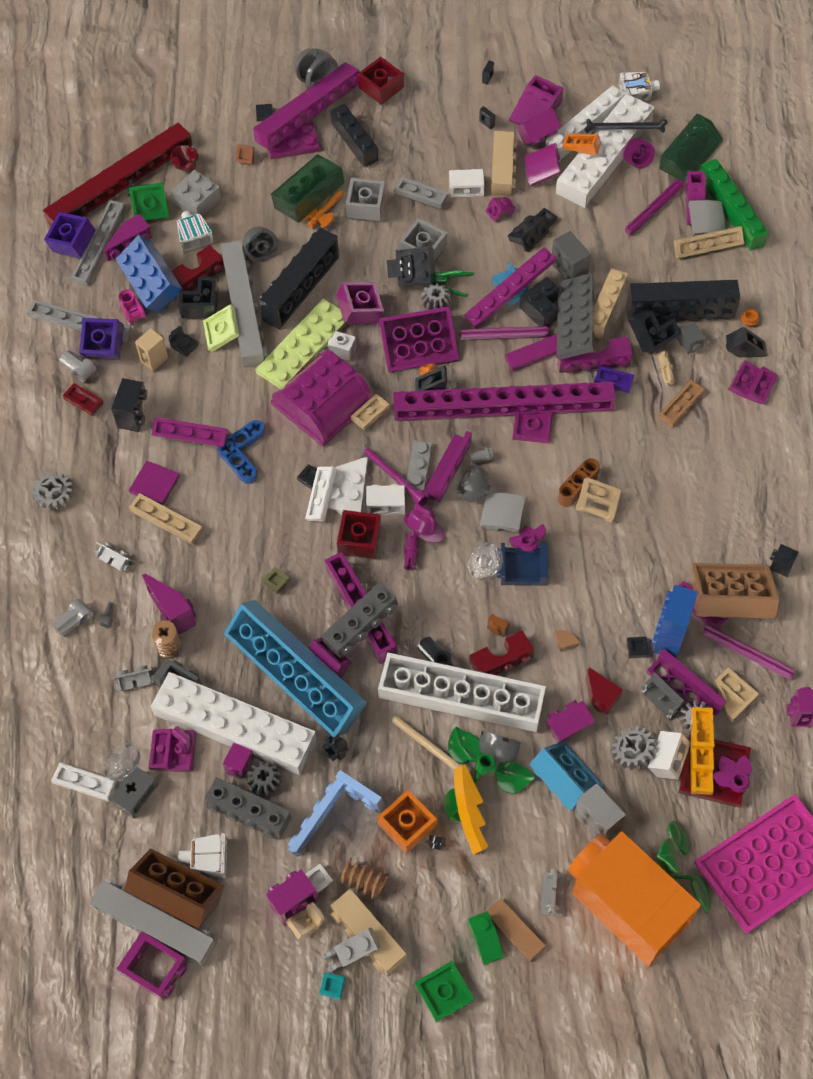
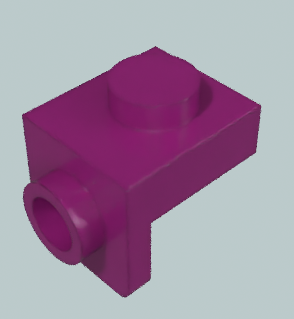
M497 197L492 198L485 212L496 222L501 214H513L516 207L509 198Z

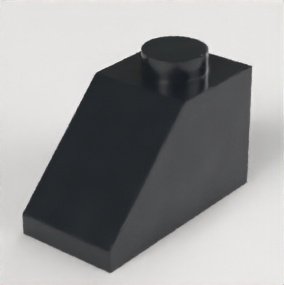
M742 327L726 335V348L728 352L735 356H767L765 341L747 328Z

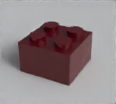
M381 56L357 74L358 88L380 105L404 88V73Z
M343 510L337 538V552H342L343 555L376 559L382 526L381 514Z

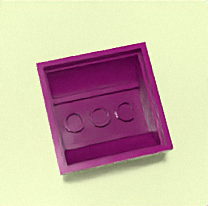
M323 350L310 365L287 385L272 394L271 405L324 447L352 422L351 416L373 396L366 381L358 371L331 350Z

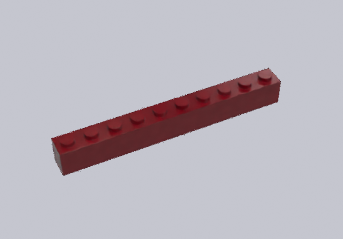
M179 122L169 127L93 178H90L79 187L62 196L59 200L48 205L42 210L46 222L52 226L59 212L81 217L85 216L129 186V180L132 179L134 184L169 161L174 148L182 145L192 146L191 134Z

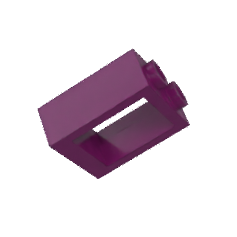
M141 931L117 967V970L121 975L163 1001L166 996L169 997L175 988L174 983L177 978H181L186 972L187 961L183 956ZM149 945L176 961L159 988L132 972Z

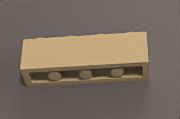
M494 131L491 195H511L512 188L515 189L516 178H512V175H516V165H513V162H516L517 152H513V149H517V139H514V132Z
M611 268L594 306V338L603 340L626 287L628 273Z
M351 889L330 905L332 911L330 915L337 924L341 922L346 927L344 931L349 938L372 927L381 948L368 955L374 960L372 964L380 974L384 972L388 976L407 959L403 949Z

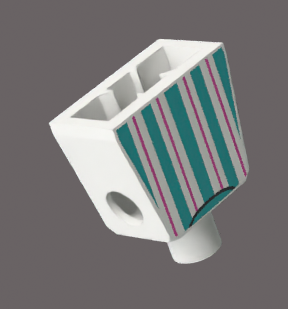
M185 211L181 214L182 219L177 220V226L183 253L214 243L212 231L200 214L192 215L190 211Z

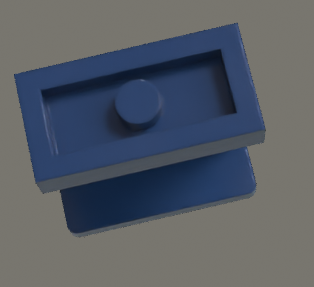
M540 542L539 548L531 552H524L521 548L505 547V543H501V549H497V561L501 562V567H497V578H501V585L547 586L549 578L548 542Z

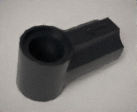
M430 636L420 641L417 649L428 661L434 663L447 661L444 665L452 666L451 654L443 650Z

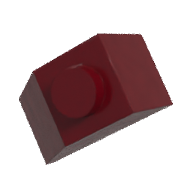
M589 667L586 674V682L590 703L596 711L608 715L621 698L623 689Z

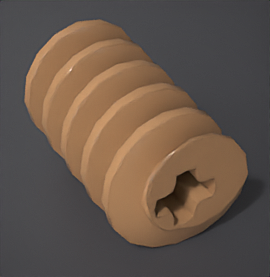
M163 620L157 622L152 631V639L157 652L163 658H172L181 649V641L176 627L170 621Z
M350 858L342 872L341 883L344 885L349 881V888L356 886L357 892H361L364 889L365 896L372 892L371 898L376 900L385 890L389 877L383 881L381 880V872L375 877V869L367 873V865L359 869L360 862L357 861L354 865H351L352 858Z

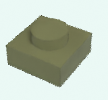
M274 567L262 581L264 585L278 594L289 583L290 577Z

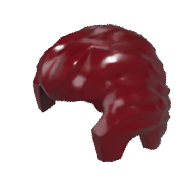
M182 145L172 150L171 159L176 169L183 172H191L196 169L199 154L195 147L192 149L188 145Z

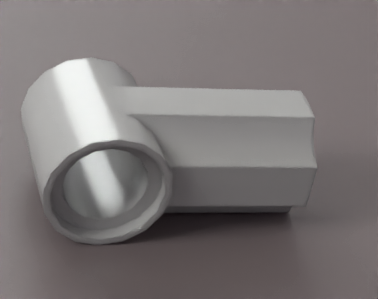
M71 350L64 351L61 355L60 363L71 370L75 377L83 383L97 371L96 366L89 359L83 360Z
M77 599L69 605L68 611L52 622V625L63 637L79 624L84 625L93 618L94 613L81 599Z

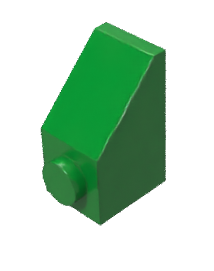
M486 911L468 918L467 926L483 966L504 958L489 912Z

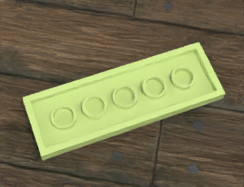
M322 299L255 369L256 374L282 389L328 345L329 338L333 337L335 331L340 332L347 325L344 324L340 309Z

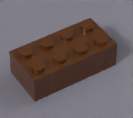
M150 848L129 870L124 890L199 929L219 905L224 885Z

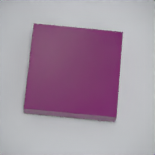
M526 407V410L544 411L545 414H515L512 440L549 444L552 410H538V408Z
M146 460L129 488V493L138 496L140 493L164 505L179 480L180 474Z

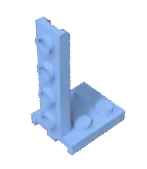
M340 770L335 776L336 781L334 784L330 783L326 788V795L322 801L318 800L313 807L314 812L311 817H307L303 821L300 833L294 835L290 840L288 850L295 856L301 854L344 790L348 792L347 795L356 801L358 799L362 800L364 806L372 812L377 810L381 813L385 804L382 797Z

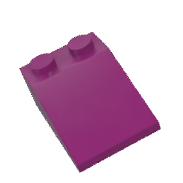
M146 573L142 575L149 595L164 619L174 624L178 635L196 626L194 618L197 616L189 598L185 600L182 593Z

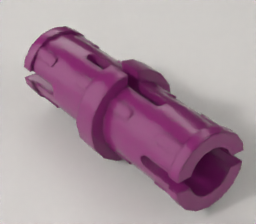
M412 531L407 532V544L404 547V569L409 570L411 566V571L416 569V557L419 554V536L414 531L413 536Z

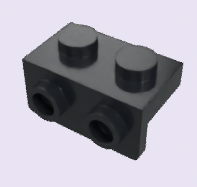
M529 215L508 235V239L510 242L521 243L524 251L528 252L549 233V229L543 217Z

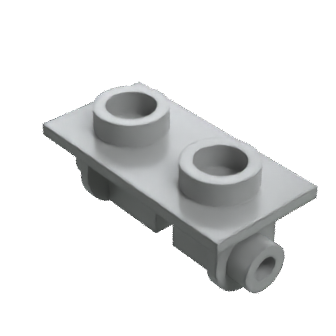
M107 541L104 544L96 542V544L100 545V548H97L94 552L96 558L107 564L113 558L111 566L120 571L127 572L130 568L129 562H135L134 559L130 558V553L124 550H120V552L115 550V545Z
M148 665L136 667V672L128 673V670L116 672L117 676L112 677V679H117V682L114 683L115 690L122 692L134 688V680H136L138 687L152 685L154 674L150 675L149 671L153 670V668L148 669Z
M551 869V872H544L541 914L562 916L565 874L559 873L557 869Z

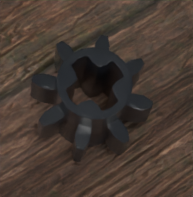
M339 735L334 738L330 736L325 739L326 744L322 748H324V754L327 758L335 761L336 759L342 760L346 757L345 753L349 749L345 739Z

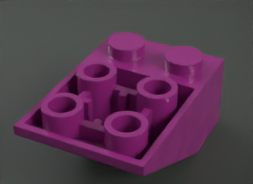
M535 75L526 86L509 121L520 125L552 108L555 112L563 101L564 88Z

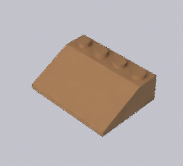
M691 563L693 590L698 592L694 604L697 616L776 618L779 597L769 565Z

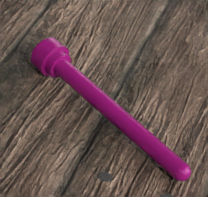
M366 448L364 450V454L399 485H404V489L412 495L415 504L421 506L427 504L430 496L425 491L416 490L371 449Z

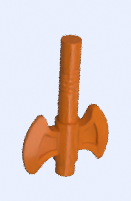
M339 190L319 210L318 206L307 209L302 214L301 220L310 219L307 223L310 228H313L318 223H321V228H326L334 217L333 212L326 213L339 201L344 193Z

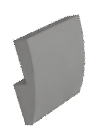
M712 200L689 201L693 236L726 229L722 202Z
M488 493L485 498L479 527L497 532L500 528L518 533L526 497L508 493Z

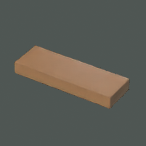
M690 380L658 414V419L673 428L705 393L706 389Z
M501 898L487 910L493 924L529 962L546 947Z

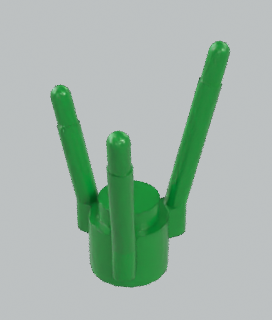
M463 270L435 272L436 283L439 286L447 285L449 277L474 275V272H463ZM445 287V289H449L450 293L464 297L468 296L466 293Z

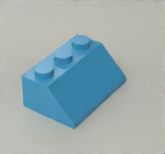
M564 741L543 748L529 764L534 769V773L542 778L547 784L548 789L555 793L561 800L562 805L570 811L576 808L578 798L596 783L601 788L604 787Z

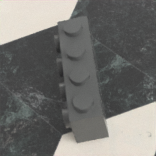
M379 582L321 635L323 642L339 658L343 655H348L357 642L363 641L370 630L377 628L382 623L383 618L391 615L396 610L398 605L396 597Z
M217 777L204 798L209 810L215 813L220 811L234 822H237V820L244 822V825L251 830L259 829L263 831V835L274 839V837L281 839L292 818L289 810Z

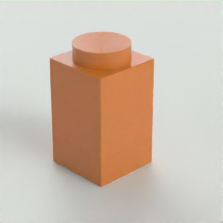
M622 831L612 841L603 833L596 836L578 854L568 868V872L576 879L572 894L648 967L691 923L701 906L695 898Z

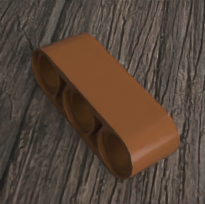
M586 459L560 486L558 494L560 505L564 507L573 505L580 497L584 479L596 480L598 478L600 464L596 459Z

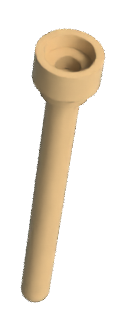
M398 716L392 718V722L453 770L464 765L456 762ZM466 764L470 775H472L473 769Z

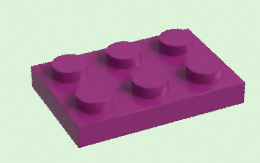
M314 122L305 123L269 150L270 159L320 152Z

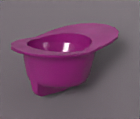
M641 138L632 139L623 151L624 160L628 164L640 169L649 166L655 157L654 147Z
M416 504L413 510L404 516L405 524L424 541L438 543L444 538V530L436 521L435 513L431 508Z

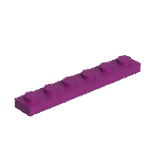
M543 247L464 314L465 319L477 329L557 261L556 257Z

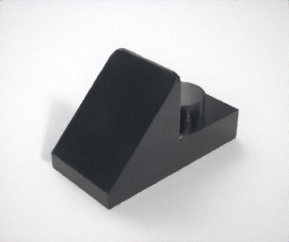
M444 365L415 378L416 391L445 390L447 385V368Z

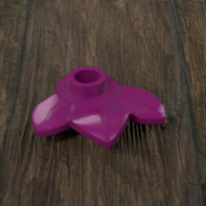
M544 524L538 526L535 530L524 526L519 536L509 538L510 544L513 547L521 548L524 552H531L536 549L539 541L545 536L546 528Z
M721 756L718 764L719 772L713 774L715 782L722 787H730L734 792H745L750 785L748 777L752 772L749 759L746 756H742L735 763L731 759ZM736 780L741 781V782H742V785H741V786L736 785L735 781H736Z

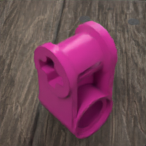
M131 290L121 291L118 297L129 325L138 319H145V312Z

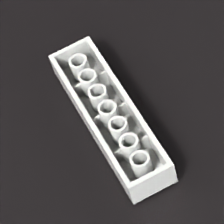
M626 93L603 123L652 122L655 107ZM646 129L596 130L594 134H599L601 140L598 155L579 152L557 179L556 194L585 208L622 161L626 145L632 139L639 138Z
M387 653L378 687V696L380 699L537 732L546 686Z
M171 672L168 673L150 706L154 716L188 730H194L200 735L229 747L232 746L233 742L252 750L254 757L266 762L269 761L271 764L297 775L301 774L317 741L316 732Z

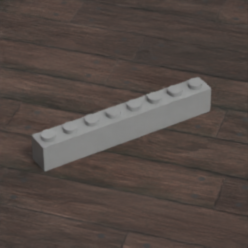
M241 241L223 243L220 245L231 303L235 308L240 334L238 340L243 367L260 365L264 361V357L267 356L266 347L261 345V342H264L263 332L258 330L261 327L260 317H256L255 314L259 312L257 302L253 303V299H256L254 288L250 289V285H253L251 274H247L250 271L249 261L244 259L247 258V254L242 247Z

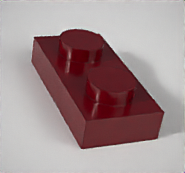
M75 383L62 395L64 400L91 416L104 404L101 398Z

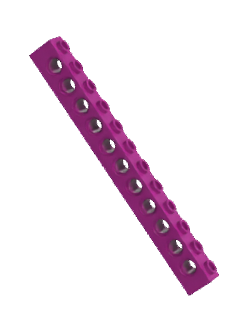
M613 382L393 392L394 421L515 415L516 413H519V415L545 414L544 411L526 410V407L538 408V410H552L553 413L614 410L615 392Z

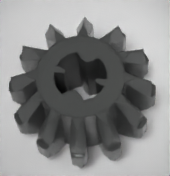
M260 761L259 767L252 765L253 771L247 772L249 777L247 785L251 786V792L257 791L258 796H261L263 792H265L266 796H269L270 790L276 793L277 789L275 786H281L279 779L282 777L281 772H277L278 767L276 765L271 767V762L269 761L266 765H263V762ZM266 776V781H262V777Z

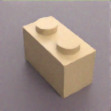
M150 328L135 341L141 363L154 372L169 358L167 347L164 343L165 338L161 333H156Z

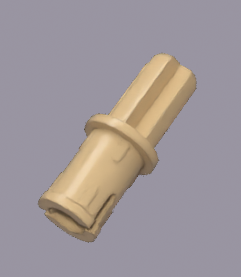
M661 351L657 354L660 364L659 371L662 373L665 385L669 386L675 382L672 373L673 365L670 362L669 353Z

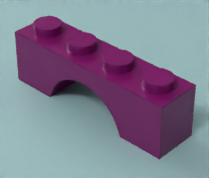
M621 337L610 339L608 346L600 352L585 353L561 360L558 359L556 348V359L559 373H571L573 371L598 369L599 366L609 368L630 365L632 351L629 338Z

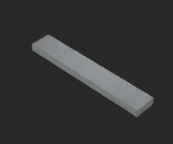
M109 200L95 228L96 231L70 278L72 283L88 286L104 254L103 249L111 240L126 209L125 203Z
M35 299L27 312L28 317L81 331L82 318H99ZM124 325L123 344L126 343L132 331L131 326Z

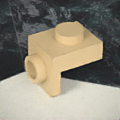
M311 902L305 910L290 917L286 923L299 940L317 930L322 924L324 916L314 902Z

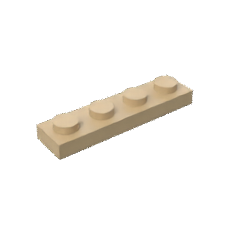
M741 226L674 240L676 258L744 244Z
M140 493L129 506V510L134 514L192 545L203 531L202 526Z

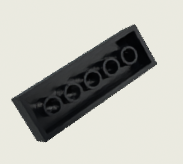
M320 227L311 235L310 240L301 247L300 252L292 257L290 264L282 269L279 277L272 281L269 289L262 293L259 298L262 320L279 330L284 326L339 259L337 235Z
M738 279L631 283L626 303L628 320L643 311H653L658 322L663 319L672 318L675 321L735 318L740 301Z

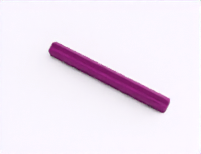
M676 179L625 227V232L629 235L636 232L683 187V181Z
M547 326L460 330L461 340L548 336Z
M706 625L703 629L702 634L709 639L789 680L792 679L795 669L710 625Z

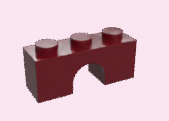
M208 245L196 254L199 265L197 268L189 269L181 264L171 271L182 287V291H193L198 287L199 277H212L225 268L223 257L211 245Z
M522 630L505 638L504 647L507 653L504 656H495L488 647H485L470 654L469 663L474 671L496 676L501 672L511 671L514 666L520 663L526 664L531 661L534 649Z

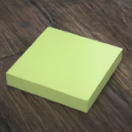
M231 304L203 321L208 350L211 352L240 336L235 308Z

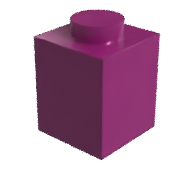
M233 742L223 762L226 774L233 778H237V776L244 778L254 758L252 750Z

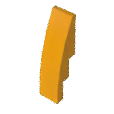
M692 707L691 794H713V708Z
M466 764L454 770V786L458 813L464 834L474 855L488 848L480 830V827L486 825L477 807L483 803V800Z

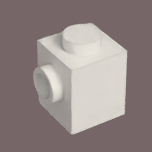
M335 331L333 337L329 338L327 347L341 359L350 361L356 349V337Z

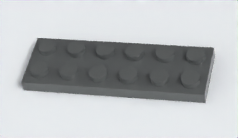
M590 273L565 279L558 284L557 356L559 360L594 351V276Z

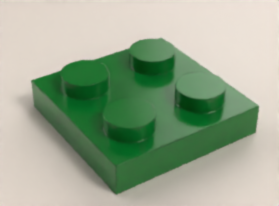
M163 182L129 187L134 216L140 214L145 221L169 217Z
M453 961L414 982L436 1023L474 1001V997Z

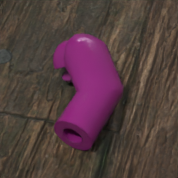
M177 726L171 732L179 740L176 744L175 752L186 754L190 749V736Z

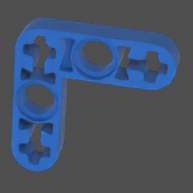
M259 420L251 421L227 437L225 447L230 449L231 455L226 450H223L222 447H218L220 457L240 480L246 484L255 482L257 473L255 467L241 451L264 436V424ZM240 436L247 438L243 443H239L236 440ZM235 459L242 460L240 465L232 464ZM244 468L247 473L252 474L250 477L248 475L245 476Z

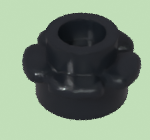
M429 835V840L426 843L430 844L429 848L442 850V846L446 847V838Z

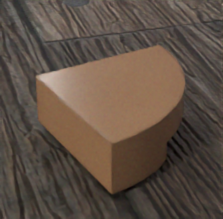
M564 630L554 631L553 634L560 651L579 646L578 639L570 632Z

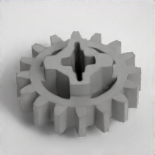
M54 471L50 475L49 472H46L45 477L39 475L40 480H34L36 486L31 487L33 491L31 495L36 505L40 504L41 509L47 506L49 511H51L52 507L59 510V505L65 507L64 502L71 501L69 496L73 495V486L69 477H65L63 473L57 475V472Z
M636 726L635 730H632L631 727H628L627 733L621 731L622 736L615 737L617 743L612 744L615 749L612 751V754L622 768L628 767L632 771L634 766H636L640 770L642 764L648 766V759L654 760L651 754L657 753L655 749L657 743L653 735L646 728L641 730L639 726Z

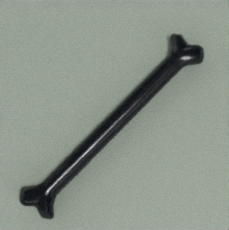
M588 118L584 131L590 133L592 130L658 129L664 133L668 121L663 118L659 122L594 123Z

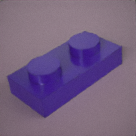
M599 366L594 383L613 382L615 390L629 393L634 374Z

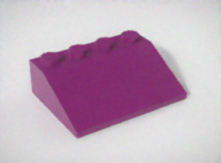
M450 306L378 319L388 372L421 367L426 364L459 360Z

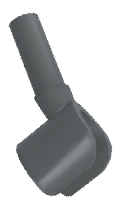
M108 602L104 614H101L99 617L100 625L107 629L110 628L113 622V618L109 617L113 605L112 602Z

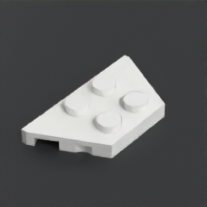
M368 457L335 467L337 470L329 500V509L336 510L340 515H342L343 510L361 512Z

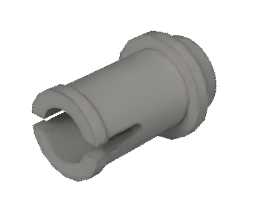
M485 447L484 450L469 453V459L471 463L475 464L483 461L490 462L493 459V453L491 448L487 449Z

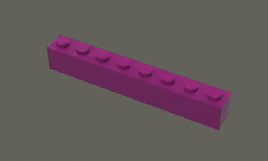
M346 62L255 126L253 128L255 142L270 150L358 86L357 74L360 72L359 69Z

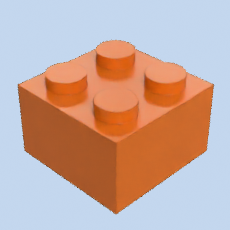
M409 790L404 792L377 817L380 828L405 854L410 852L437 827V818Z

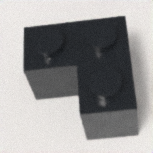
M199 277L197 291L179 292L178 307L181 318H209L217 313L219 288L216 277Z
M548 277L544 278L520 296V309L538 326H550L557 319L558 308L553 303L558 300L559 287Z
M653 311L640 312L628 320L642 352H653L681 335L674 318L663 319L658 322Z
M122 378L111 407L117 428L139 432L140 427L144 425L145 415L142 412L143 400L147 399L148 394L144 382Z

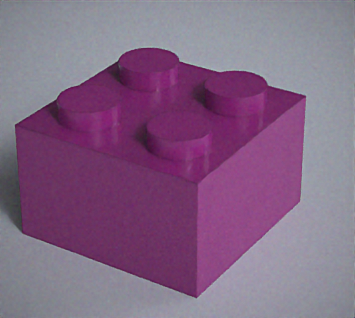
M553 108L516 126L524 145L530 144V146L543 141V136L547 138L558 133L557 129L561 127Z
M342 282L336 293L344 324L377 323L384 312L375 282Z
M302 869L298 872H291L283 883L273 885L266 894L269 906L284 926L287 925L286 922L290 917L305 910L309 903L314 902L315 904L319 901L316 888Z

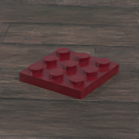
M691 733L689 734V738H688V741H689L690 743H691ZM714 739L713 774L719 772L718 764L721 756L727 757L736 763L742 756H746L749 759L751 747ZM690 744L682 769L678 793L740 808L744 792L737 793L730 787H722L715 782L714 778L712 795L691 794ZM736 780V781H735L736 785H738V786H741V785H742V782H741V781H739V780Z

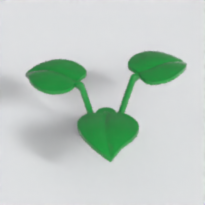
M457 726L451 732L448 741L449 755L459 764H463L468 760L471 763L476 762L475 769L477 774L473 780L475 785L481 775H488L491 770L498 777L497 784L499 788L506 793H518L533 781L534 775L528 769L513 761L508 763L500 762L496 771L494 758L488 753L480 755L479 739L476 736L463 731ZM455 788L447 792L444 798V807L450 820L461 821L458 813Z
M673 820L668 825L670 838L662 843L657 858L661 859V861L657 862V864L674 880H690L694 895L704 907L706 913H709L711 896L704 879L698 874L695 876L671 875L673 872L677 874L683 873L684 865L680 851L683 855H687L690 850L686 833Z

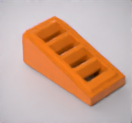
M566 134L562 148L589 155H598L601 140L599 134Z

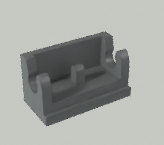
M656 673L641 687V692L669 720L686 705L685 701Z

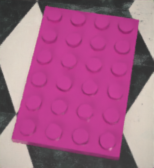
M795 794L694 861L698 870L745 934H748L813 889V816Z

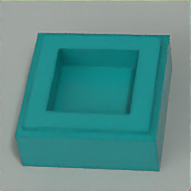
M324 972L319 995L341 1000L346 977Z

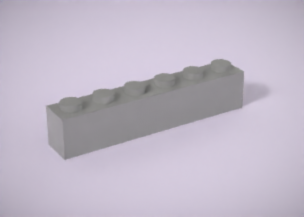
M102 881L89 902L94 909L138 933H141V931L192 962L202 967L205 965L216 945L210 932L204 929L200 932L189 923L181 922L175 919V916L158 910V907L148 902L145 903L138 897L121 890L122 887L114 881H110V883Z

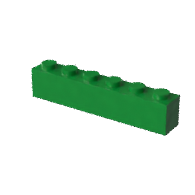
M717 158L703 163L700 172H705L706 189L715 201L722 202L723 213L733 227H742L744 243L749 251L764 246L769 233Z

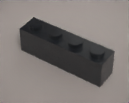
M344 103L331 109V124L363 167L379 161L378 146Z

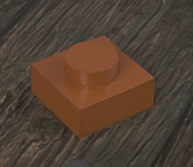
M237 144L235 162L253 164L255 147Z
M491 614L488 619L487 628L493 634H500L505 637L508 632L509 622Z

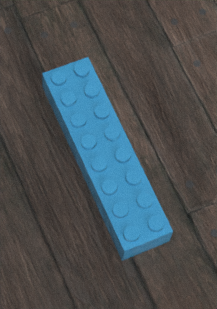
M256 600L241 603L224 635L333 737L348 733L367 702Z

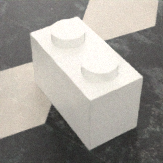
M483 169L449 170L450 197L484 196Z
M375 484L366 486L367 513L381 515L405 514L404 485L392 484L390 486H381Z
M660 731L659 737L656 740L657 745L655 746L657 753L652 754L654 760H649L648 768L656 777L678 780L691 743L682 733Z

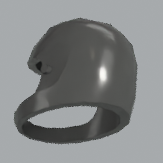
M308 48L301 51L296 57L294 64L296 76L301 82L306 83L307 89L311 87L310 83L314 85L338 68L337 62L331 54L319 48Z

